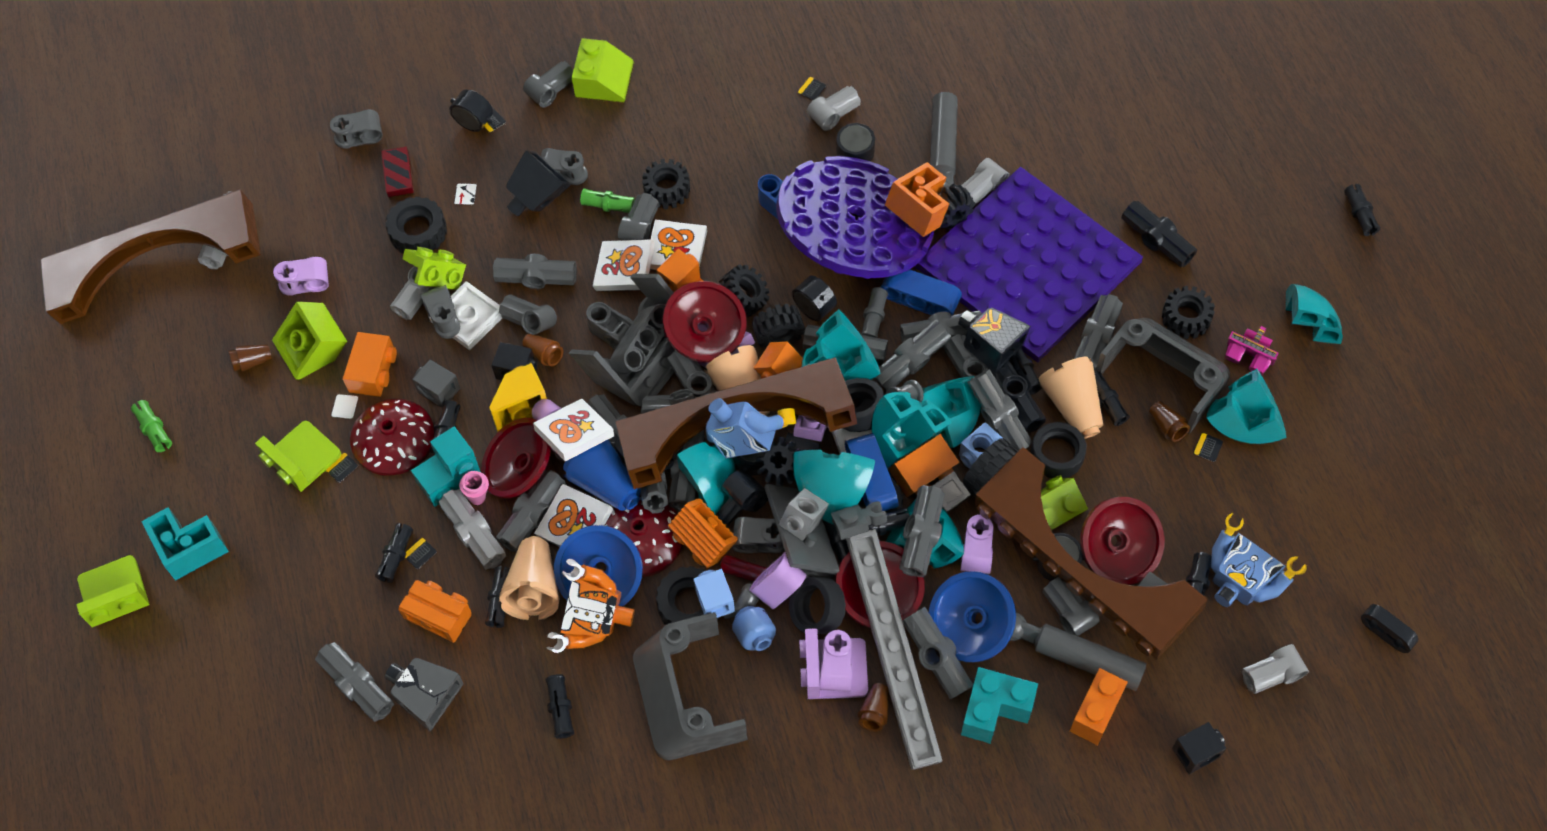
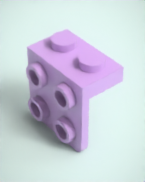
M805 629V640L799 641L800 658H806V668L801 669V687H807L808 699L865 697L868 694L865 641L862 638H851V691L820 690L821 662H823L825 639L818 640L817 629ZM834 644V651L839 652L841 650L840 644Z

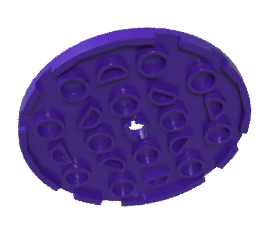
M832 156L825 157V160L814 163L812 160L796 167L795 172L790 176H786L777 197L776 209L778 220L788 239L804 255L838 274L869 279L889 277L903 273L916 266L924 258L934 235L933 231L922 237L885 206L891 186L897 178L888 173V168L863 159ZM851 214H856L859 218L855 220V217Z

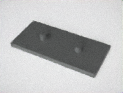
M766 484L764 488L790 567L837 574L840 569L822 519L819 525L803 541L779 525L788 504L800 493L799 489Z

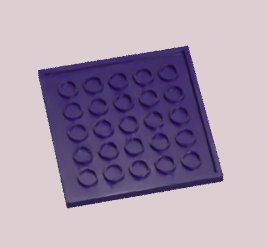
M1019 167L973 209V213L967 216V220H963L955 225L933 245L915 268L924 275L959 288L962 292L959 302L972 312L981 311V313H984L988 308H994L1031 326L1022 350L1038 363L1097 306L1101 295L1110 294L1142 263L1143 256L1025 169Z

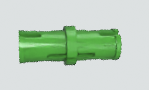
M588 189L582 190L580 198L581 205L603 208V211L607 212L614 210L630 213L635 202V197L616 195L612 191L598 192Z
M137 401L141 409L139 410L134 403L131 411L141 424V432L148 436L156 452L166 451L162 443L169 449L172 446V441L162 428L163 422L154 415L148 401Z

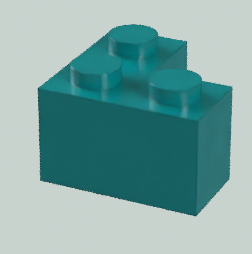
M455 426L430 441L435 455L411 470L416 483L434 507L439 505V501L445 493L450 490L460 489V480L466 473L470 471L481 472L473 450Z
M167 507L141 521L164 567L175 581L229 552L217 528L207 515L182 528L178 519Z
M978 667L961 735L991 744L998 716L1028 724L1038 683Z

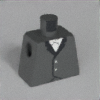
M414 658L406 669L393 663L385 674V679L395 684L390 692L394 700L429 731L434 728L464 684L457 672L419 658Z

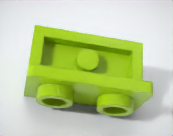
M417 247V250L405 249L402 258L418 267L414 282L421 286L440 287L446 285L448 289L457 290L461 285L466 264L453 258L454 254L445 250H438V253H433L432 250L424 247Z
M1057 476L1046 482L1047 487L1041 489L1043 510L1051 530L1088 510L1074 478Z

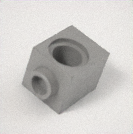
M804 488L788 504L779 525L803 541L819 525L829 503Z

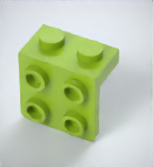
M309 421L301 422L275 446L265 436L255 443L261 452L258 455L259 459L268 468L273 466L277 470L276 474L285 484L289 485L292 483L300 492L341 457L340 449Z
M132 555L120 558L78 576L77 580L83 602L77 604L78 612L92 628L150 605L137 561Z

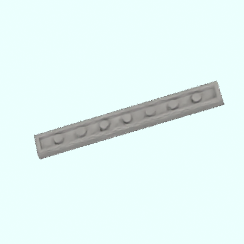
M876 529L846 538L911 770L941 763L943 760Z

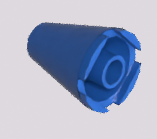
M609 440L565 461L563 470L566 472V475L564 477L568 481L618 510H631L639 503L641 491L639 488H633L628 470Z

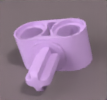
M784 552L781 557L756 578L749 590L768 607L775 609L801 586L807 575L801 569L791 568L786 552Z

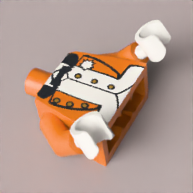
M568 559L566 562L574 566V569L570 573L562 571V574L572 581L560 632L565 635L562 636L551 632L547 636L551 639L557 638L558 640L556 646L547 647L548 650L559 653L564 649L585 648L602 642L606 636L612 634L615 623L631 627L635 614V609L619 606L622 592L617 590L616 584L603 570L586 565L580 566L575 560Z

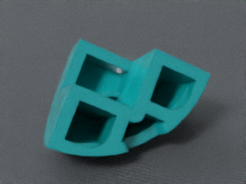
M1291 284L1286 291V310L1292 311V324L1313 326V341L1341 344L1343 339L1342 326L1335 309L1329 301L1313 289L1298 284Z
M839 309L818 329L816 335L819 339L814 346L806 349L802 360V367L836 357L845 381L855 378L871 380L881 374L877 361L867 343Z
M1258 369L1247 373L1228 387L1230 392L1227 393V396L1215 399L1208 410L1206 417L1208 421L1219 432L1234 440L1252 444H1265L1287 438L1279 409Z
M974 376L957 378L922 388L924 394L922 402L929 400L940 408L952 421L950 426L939 433L948 446L952 448L959 445L969 436L980 414L981 405L967 383Z
M892 392L884 395L877 403L873 413L872 433L875 435L887 469L950 426L952 421L929 400L920 402L910 398L911 393Z
M702 442L677 454L678 467L696 489L699 498L716 515L729 499L722 490V485L732 473L736 472L733 458H725L716 445L710 447L706 442Z
M822 450L794 452V475L799 492L806 488L829 503L822 517L823 520L833 524L832 512L852 507L859 503L870 482L875 460L846 452H841L840 455L827 454Z
M916 499L907 508L909 516L913 514ZM943 508L938 522L942 525L941 535L936 546L932 548L929 565H932L933 568L946 566L964 555L961 536ZM904 527L893 529L886 542L893 543L904 549L906 539L903 537Z

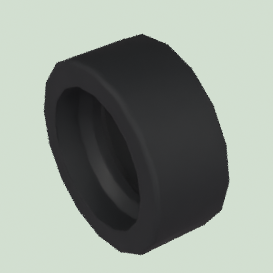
M855 378L845 381L852 399L868 398L875 403L869 409L856 413L858 424L842 429L850 432L871 430L874 410L879 400L884 396L882 388L876 382L866 378Z
M1054 422L1046 424L1037 431L1033 438L1031 454L1045 464V476L1049 478L1057 476L1068 478L1077 473L1085 459L1087 445L1084 436L1077 428L1068 423ZM1048 439H1063L1074 447L1075 456L1069 462H1053L1042 453L1043 443Z
M807 577L801 586L790 595V617L794 625L801 632L805 633V629H817L818 634L830 633L840 626L845 616L846 602L844 593L839 584L833 579ZM817 588L820 589L825 602L824 614L818 623L813 620L809 607L810 598Z

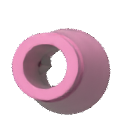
M478 471L466 473L460 480L461 492L473 505H480L485 501L489 486L487 477Z

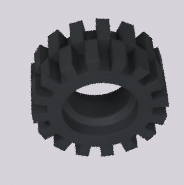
M660 159L661 164L658 165L655 161L652 163V168L648 166L646 173H643L644 193L651 194L659 201L658 208H660V205H663L664 209H668V205L676 208L677 202L682 205L684 198L688 199L689 173H687L685 166L682 167L680 162L674 165L673 159H669V163H665V159ZM662 180H673L676 182V185L671 188L663 189L657 187V184Z
M740 264L727 272L719 280V283L737 296L743 305L746 317H750L767 304L769 300L767 294L770 292L769 288H765L767 285L766 280L761 281L760 279L762 275L760 273L755 274V268L749 269V265L742 266Z
M1183 286L1182 291L1178 287L1174 289L1173 293L1170 292L1161 318H1164L1162 321L1163 325H1168L1167 329L1171 332L1175 330V334L1178 336L1180 333L1184 334L1183 339H1188L1190 334L1193 339L1198 338L1199 333L1201 336L1205 334L1206 329L1208 330L1215 313V305L1211 303L1212 298L1210 295L1205 298L1206 292L1201 290L1198 293L1196 292L1197 287L1194 286L1191 291L1188 290V286ZM1190 307L1198 313V317L1186 318L1178 312V308Z
M779 304L775 305L774 309H771V307L766 308L767 312L761 311L758 313L759 316H755L752 322L758 345L761 348L765 347V349L771 342L788 341L792 345L795 343V340H800L802 338L801 335L805 333V326L800 311L794 305L789 307V304H784L783 307H780Z

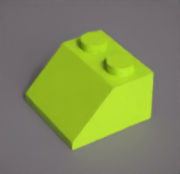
M582 38L572 74L575 97L625 102L634 63L633 59L607 41Z
M296 302L272 339L295 379H302L335 361L347 343L346 338L324 303Z

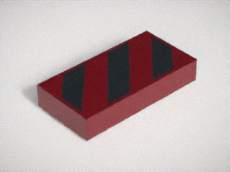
M407 146L381 151L388 197L414 193Z

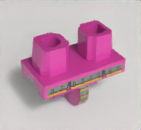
M1261 326L1258 332L1247 328L1244 336L1232 331L1228 338L1227 345L1229 346L1225 359L1239 364L1243 354L1246 353L1254 357L1249 370L1258 369L1261 375H1263L1270 365H1274L1279 353L1267 348L1270 347L1273 340L1263 336L1266 328Z

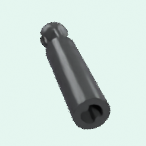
M940 92L933 97L930 165L946 177L943 188H949L954 184V175L956 173L958 98L950 92Z
M1016 612L1015 628L1010 641L1023 639L1033 643L1036 652L1093 675H1096L1099 668L1128 681L1126 688L1137 691L1147 663L1048 624L1039 628L1027 623L1024 616Z

